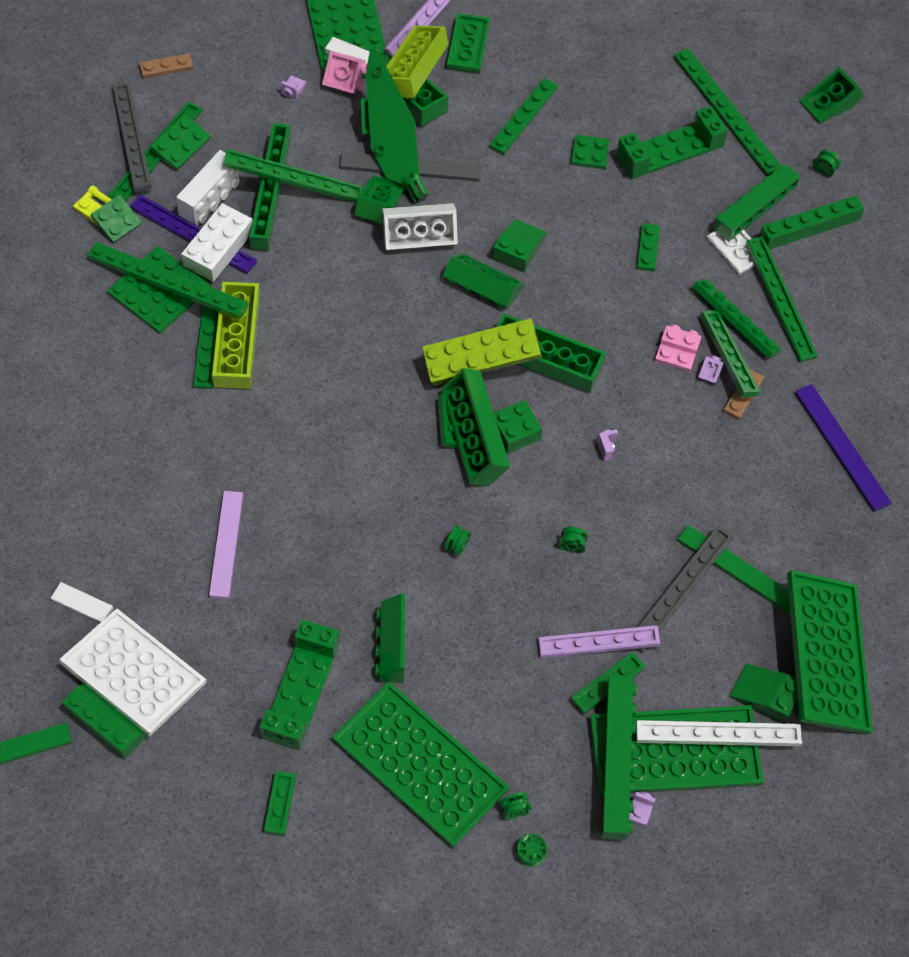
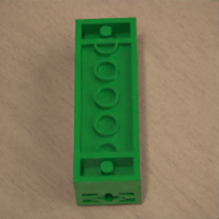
M708 106L696 111L693 124L640 142L635 132L619 137L616 154L631 179H635L724 147L728 130L713 107Z
M301 619L295 634L296 647L271 710L266 709L259 727L261 739L300 751L340 645L339 630Z

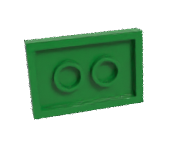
M184 114L150 146V150L177 172L210 140L211 135Z

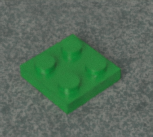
M575 135L571 165L606 170L610 139Z
M118 195L91 213L92 219L112 243H115L142 224L141 220L121 195Z

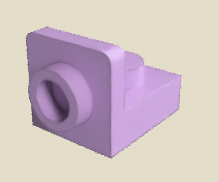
M291 75L286 82H281V93L288 98L297 99L306 86V81Z
M713 355L711 357L706 356L698 378L716 384L724 365L721 362V358Z
M605 430L599 433L597 443L604 461L611 460L615 452L613 442L617 439V430Z
M635 792L633 813L629 814V820L646 827L655 798L646 792Z

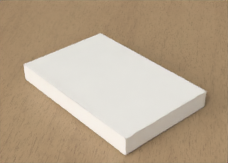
M744 230L730 242L717 231L707 235V240L738 275L755 266L746 246V241L751 238Z

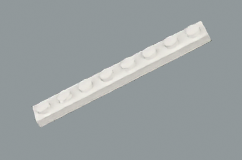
M636 721L637 743L801 746L802 744L800 724Z

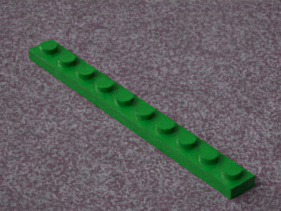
M687 48L675 53L674 59L764 174L769 176L777 167L780 168L781 165L690 49Z
M99 242L87 254L89 260L238 320L249 308L247 301Z

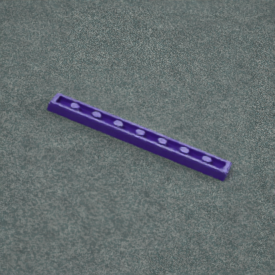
M141 194L130 205L134 212L189 243L201 230L200 227ZM239 250L228 264L247 275L257 263V259Z
M810 384L796 390V396L873 512L889 506L891 501L814 386Z

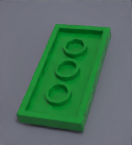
M457 13L447 69L474 73L481 72L490 25L489 17Z

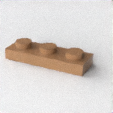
M190 53L140 62L143 79L194 70Z
M749 369L759 388L765 377ZM736 388L723 413L740 421L753 397H741Z

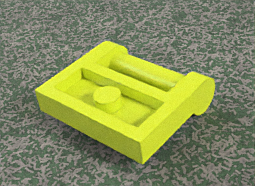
M92 185L87 193L73 205V209L96 224L91 217V213L102 206L92 200V198L96 197L105 204L112 199Z

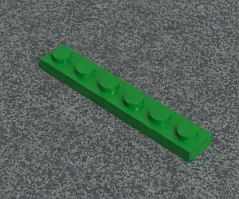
M543 78L490 143L489 148L505 155L556 92L558 85Z
M703 279L694 283L692 287L767 358L779 354L781 349L777 346V343L769 339L761 328L754 325L748 316L738 310L739 308L731 303L725 294L718 291L711 281Z
M204 305L194 389H213L212 372L219 311Z
M717 310L702 311L700 317L740 396H758L760 390L720 313Z

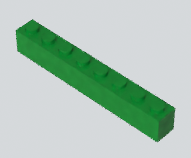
M273 123L266 154L267 160L286 165L291 141L290 125ZM263 177L250 233V245L253 250L269 251L282 183Z
M609 675L607 680L601 838L627 840L629 833L632 834L633 821L629 820V814L633 813L634 802L630 800V793L634 791V781L630 780L631 773H634L635 761H631V754L635 752V741H632V734H635L636 722H632V715L636 714V703H633V696H636L637 684H633V676Z

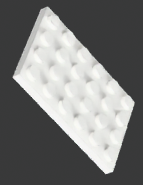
M119 609L113 611L59 659L63 667L149 737L206 684V679Z

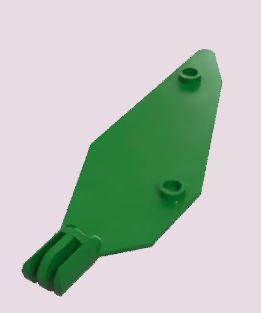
M372 47L369 50L366 68L371 149L386 178L405 185L415 204L418 202V199L422 200L424 195H429L419 173L415 120L378 49Z

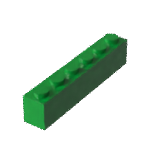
M786 164L780 168L777 167L769 177H764L758 186L754 185L748 194H743L724 213H719L715 218L714 230L730 242L742 230L746 229L796 188L801 175Z
M857 195L762 225L759 237H764L770 250L859 221L865 208Z

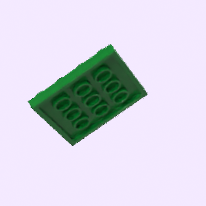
M159 246L142 259L211 287L210 284L190 269L184 267L181 262ZM127 274L107 290V294L159 334L195 303Z

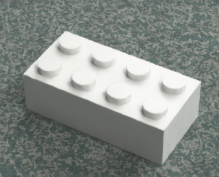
M221 150L176 197L179 216L196 226L206 221L207 215L217 209L218 203L221 200H225L229 191L232 188H236L240 181L238 170L223 166L225 153Z
M222 203L182 252L183 266L214 282L250 237L253 219Z
M454 203L382 209L386 250L458 244L457 216Z

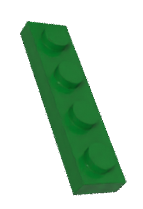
M632 652L572 696L571 701L585 715L606 699L609 675L633 676L634 678L645 670L646 666Z

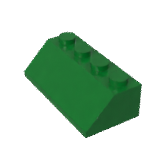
M464 253L451 256L443 274L444 277L448 278V282L455 285L460 284L464 286L463 289L466 291L479 293V297L485 300L491 299L495 301V305L502 308L512 305L525 283Z
M401 593L381 601V609H377V621H381V627H377L376 639H380V645H376V657L380 658V664H376V676H380V683H387L388 681L391 683H404L405 593Z
M85 684L76 687L62 701L66 712L124 760L148 736Z

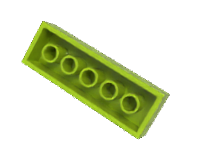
M414 25L387 64V68L402 97L410 99L416 96L449 45L445 26Z
M222 282V292L247 301L249 308L240 320L219 312L212 372L213 385L215 388L251 389L260 303L259 283Z
M532 318L422 346L430 381L433 385L448 382L462 368L485 373L542 358Z

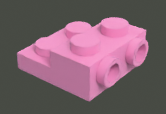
M330 51L322 85L357 94L363 88V81L361 79L362 75L366 74V60Z
M666 325L655 362L690 372L702 336L698 335L694 330L687 332L681 330L677 325Z

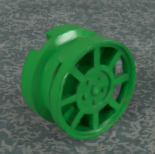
M823 149L818 154V157L814 159L813 167L821 173L825 171L824 175L826 177H831L841 166V160L838 159L839 156L834 151L829 152L828 149Z
M456 525L446 541L445 550H452L455 555L460 556L470 540L471 532L468 530L464 531L459 525Z
M577 527L563 528L559 547L564 551L569 552V550H572L573 553L577 554L585 552V542L588 540V533Z
M526 792L509 795L500 801V806L504 810L503 815L506 820L525 816L533 810L531 804L528 803L529 798Z
M537 834L523 836L517 847L519 861L528 867H536L544 861L547 853L545 840Z

